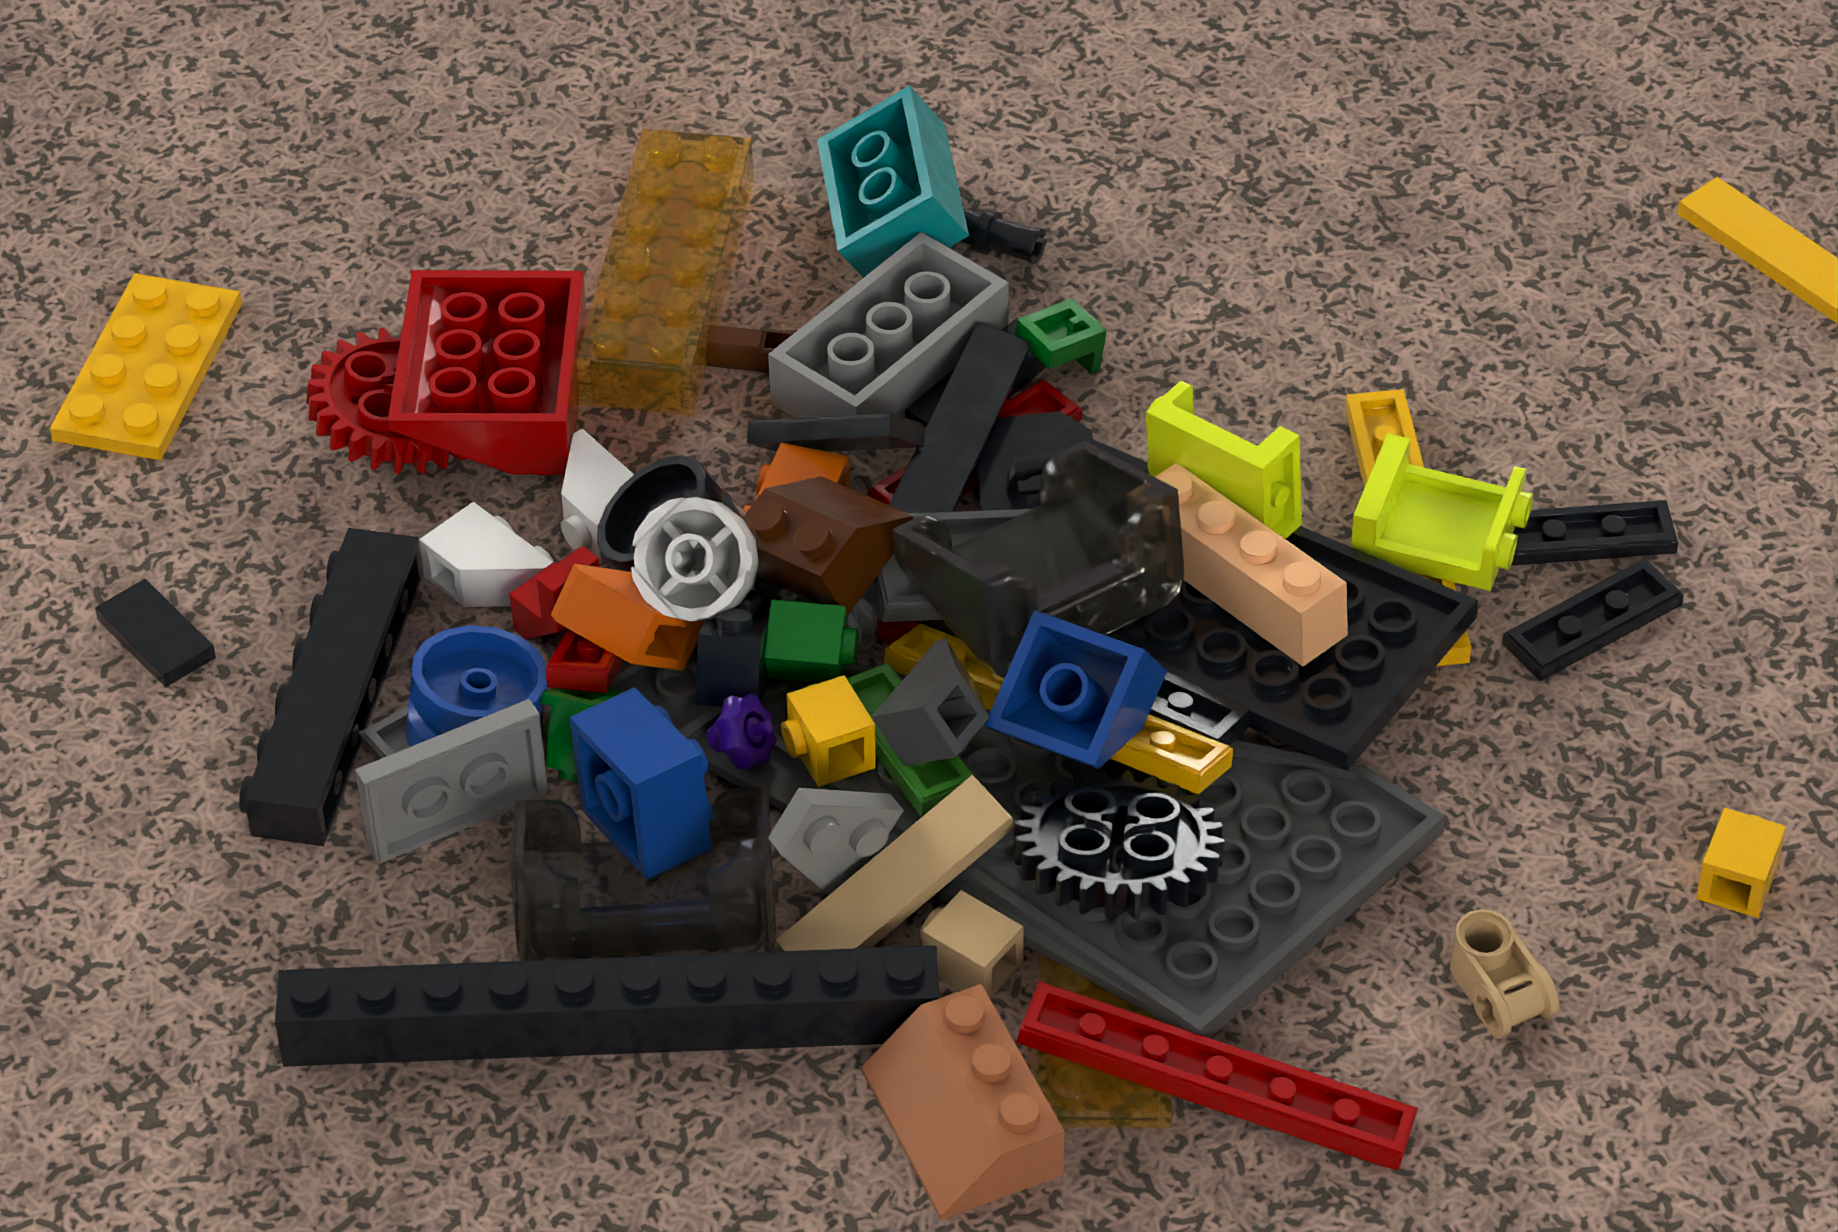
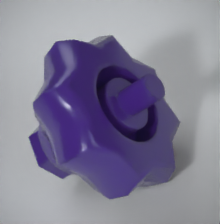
M751 693L742 698L736 696L726 698L719 718L707 730L709 746L717 753L724 752L737 769H747L751 766L764 767L767 765L771 749L777 742L773 731L772 713L762 706L757 695Z

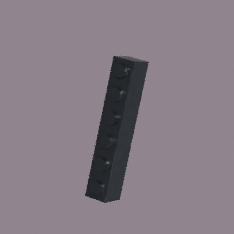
M348 528L340 551L331 552L326 572L327 585L323 595L316 594L313 598L310 609V629L306 639L299 638L294 648L292 676L288 684L282 683L278 689L275 701L276 717L271 730L264 729L261 733L257 749L258 764L254 775L246 776L241 785L239 809L241 813L247 814L251 836L317 846L325 845L361 746L359 732L368 727L423 576L418 537Z

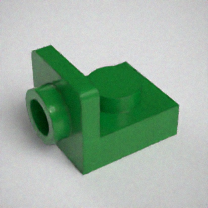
M1071 298L1017 319L1015 336L1030 341L1029 351L1048 369L1075 359L1090 374H1093L1101 368L1107 330L1096 318L1092 317Z

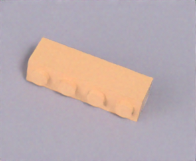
M1175 463L1132 492L1135 545L1301 666H1305L1348 636L1347 582L1187 469Z

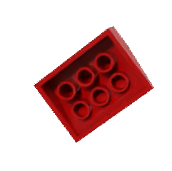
M412 270L388 416L389 430L512 475H565L572 437L576 432L588 325L584 271Z

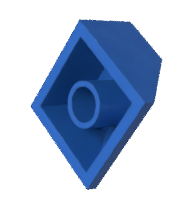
M1034 610L991 708L989 718L985 722V726L993 731L1099 769L1143 728L1167 670L1145 649Z

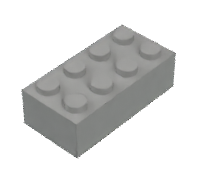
M920 232L768 354L771 404L793 418L891 413L905 418L906 408L955 369L977 322L1000 331L1009 324V282ZM854 450L849 452L859 457L866 450Z

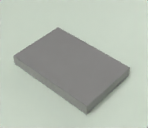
M530 699L355 769L367 846L376 862L380 861V863L543 797L548 792L539 712Z

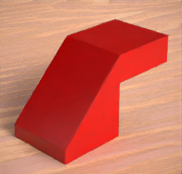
M581 546L560 562L556 563L554 561L509 593L514 631L523 638L530 639L556 633L563 629L564 626L555 622L551 613L574 563L600 567L597 556L584 546Z

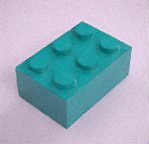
M910 85L817 139L837 250L863 278L920 232L948 248L969 236L946 126Z

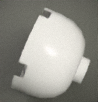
M699 497L668 500L646 516L635 532L632 546L636 547L633 556L635 567L631 566L633 581L643 599L665 616L691 622L716 618L717 613L738 606L754 585L759 564L756 540L745 521L723 503Z

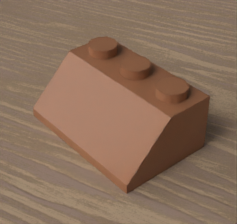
M982 983L920 1005L861 1067L864 1077L940 1220L1064 1175L1065 1131Z

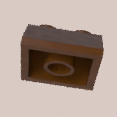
M822 476L765 488L742 518L756 540L759 561L756 576L817 604L845 606L847 616L917 523L910 514Z

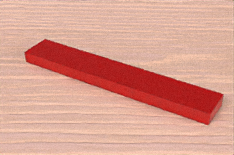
M1038 981L1016 1042L1395 1170L1400 1168L1418 1111L1417 1107L1203 1035H1198L1194 1032L1042 981Z

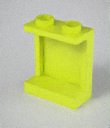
M1180 381L1164 396H1160L1152 402L1146 411L1145 417L1150 480L1175 463H1178L1284 539H1287L1302 525L1300 435L1279 426L1258 446L1194 415L1193 386L1184 381Z
M1387 433L1353 515L1351 547L1410 572L1491 591L1499 568L1509 570L1512 565L1518 535L1513 534L1515 526L1525 528L1530 516L1533 493L1524 491L1527 469L1514 466L1507 486L1503 487L1408 464L1410 438Z

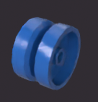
M467 625L445 629L425 640L414 654L412 662L406 725V740L409 746H414L527 699L531 700L539 712L542 732L545 705L541 704L542 691L547 690V665L539 650L521 636L496 627Z

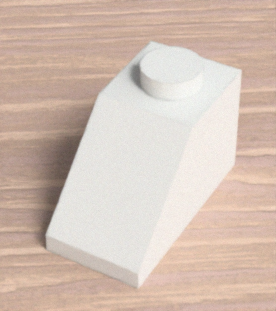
M583 428L575 432L572 437L561 492L564 520L561 522V530L566 541L574 550L584 546L599 558V563L601 564L608 559L597 545L598 524L606 505L618 489L634 474Z

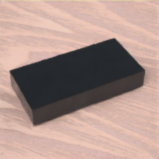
M146 579L141 580L95 607L97 620L165 688L216 658L214 645Z

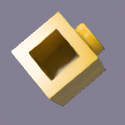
M845 675L787 693V721L781 723L783 742L792 758H801L818 787L876 768L875 723Z

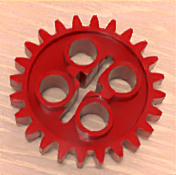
M384 327L379 328L378 339L374 340L360 331L357 332L355 346L340 339L337 341L336 353L325 350L322 352L321 364L312 365L311 380H308L306 404L309 405L308 419L317 422L316 435L330 436L329 448L332 451L348 446L349 461L354 462L364 455L371 457L370 468L373 470L380 467L384 461L391 462L395 474L401 473L405 463H412L420 474L425 473L426 462L433 461L440 468L447 469L449 454L462 461L467 460V458L389 430L388 416L402 331L399 337H391Z

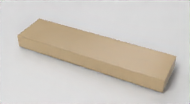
M971 775L775 941L783 951L872 948L1014 829L1015 822L1013 818L983 785Z

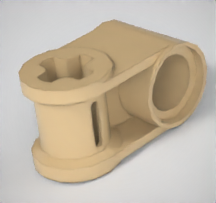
M1484 909L1470 911L1460 918L1455 930L1450 971L1456 982L1473 1003L1476 1014L1493 1037L1501 1039L1508 1036L1512 1026L1539 1015L1543 1019H1547L1557 1015L1559 1011V998L1553 980L1547 970L1540 963L1536 962L1512 928L1511 923L1503 915Z

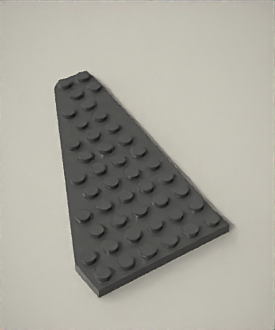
M698 641L683 671L630 664L624 660L609 688L610 690L623 693L635 687L653 706H662L668 713L673 726L687 740L692 738L699 743L707 758L708 770L782 811H785L798 788L891 794L904 811L889 833L886 844L877 854L921 818L877 757L875 769L818 787L801 758H792L789 755L781 734V723L787 721V693L818 683L769 679L768 677L766 691L761 704L772 713L773 731L777 742L771 749L767 765L764 767L751 766L747 769H737L724 752L717 753L708 744L707 730L716 723L722 707L695 705ZM858 663L855 665H845L844 675L847 679L875 667ZM897 673L901 680H903L906 677L905 675ZM985 723L958 755L973 776L1009 813L1014 822L1020 820L1022 805L1032 806L1033 794L1035 792L1050 795L1051 783L1058 782L1071 788L1073 787V775L1078 774L1089 783L1097 782L1099 771H1105L1111 781H1120L1125 771H1130L1134 782L1143 783L1148 777L1152 776L1112 759H1109L1099 769L988 729ZM1235 740L1229 746L1233 748L1232 767L1198 794L1200 796V808H1213L1215 810L1214 822L1222 823L1223 864L1218 869L1217 882H1207L1206 895L1197 896L1189 893L1187 907L1183 908L1167 901L1165 915L1160 916L1150 907L1141 908L1139 919H1133L1127 909H1117L1112 919H1106L1103 907L1094 906L1088 913L1083 915L1079 914L1078 901L1072 900L1065 905L1057 906L1055 905L1056 891L1038 895L1035 892L1036 880L1024 881L1022 879V866L1015 865L1014 862L1015 828L943 887L935 896L949 903L960 890L966 892L1024 926V945L1147 1012L1161 1022L1211 1038L1440 837L1444 832L1445 815L1366 766L1353 764L1346 771L1312 755ZM1157 778L1158 788L1164 789L1172 785L1167 781ZM1180 787V798L1196 794ZM1119 815L1116 818L1113 858L1110 863V873L1113 874L1121 871L1127 815Z

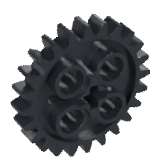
M1099 771L1097 782L1089 783L1085 778L1077 774L1073 775V787L1068 788L1063 784L1053 782L1051 783L1050 795L1035 792L1033 794L1032 806L1022 805L1020 820L1015 821L1014 862L1015 865L1022 866V879L1024 881L1036 880L1035 892L1038 895L1056 891L1055 905L1057 906L1065 905L1072 900L1078 901L1079 914L1083 915L1088 913L1094 906L1103 907L1106 919H1112L1117 909H1127L1133 919H1139L1141 908L1150 907L1161 916L1166 913L1167 901L1185 908L1188 906L1189 893L1204 896L1206 895L1207 882H1217L1218 869L1223 864L1222 823L1214 822L1215 810L1213 808H1200V796L1198 794L1180 798L1179 785L1172 784L1164 789L1158 788L1157 777L1154 775L1148 777L1143 783L1134 782L1130 771H1125L1120 781H1111L1105 771ZM1119 815H1127L1121 871L1113 874L1110 873V863L1113 858L1116 818Z

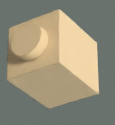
M962 890L944 908L938 907L934 909L926 918L921 928L920 940L922 941V946L937 947L938 977L960 990L982 983L989 998H991L1023 964L1024 926Z

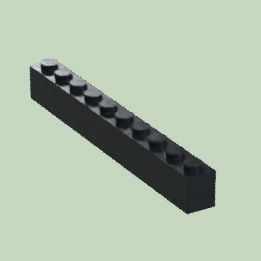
M909 946L279 970L275 1026L283 1067L884 1044L920 1005L939 999L937 947Z

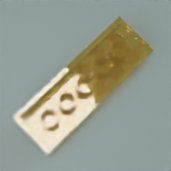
M642 128L576 358L581 405L694 416L707 368L706 341L710 326H718L754 187L752 138Z

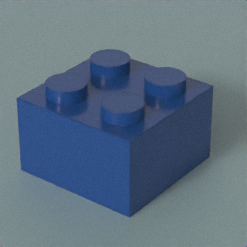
M634 687L570 717L582 811L646 880L712 849L709 821L713 819V809L706 795L704 774L708 772L707 758L696 740L692 738L687 740L673 726L668 713L662 706H653Z

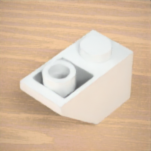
M472 502L419 539L424 577L463 607L511 606L509 593L554 562L546 550L540 546L533 547L517 535L506 520L500 516L493 517L475 502Z

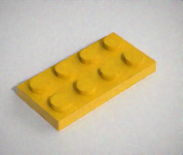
M134 273L50 427L52 441L162 460L242 305L240 291Z

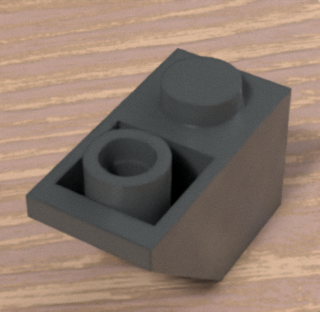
M946 638L936 640L872 716V719L904 766L957 757L989 718L977 685Z

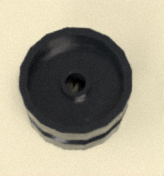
M683 455L662 458L634 474L618 489L606 505L597 527V545L617 570L632 572L631 566L635 567L633 556L636 547L632 546L635 532L651 511L668 500L699 497L723 503L741 518L744 517L746 512L727 492L722 491L715 479L696 459Z

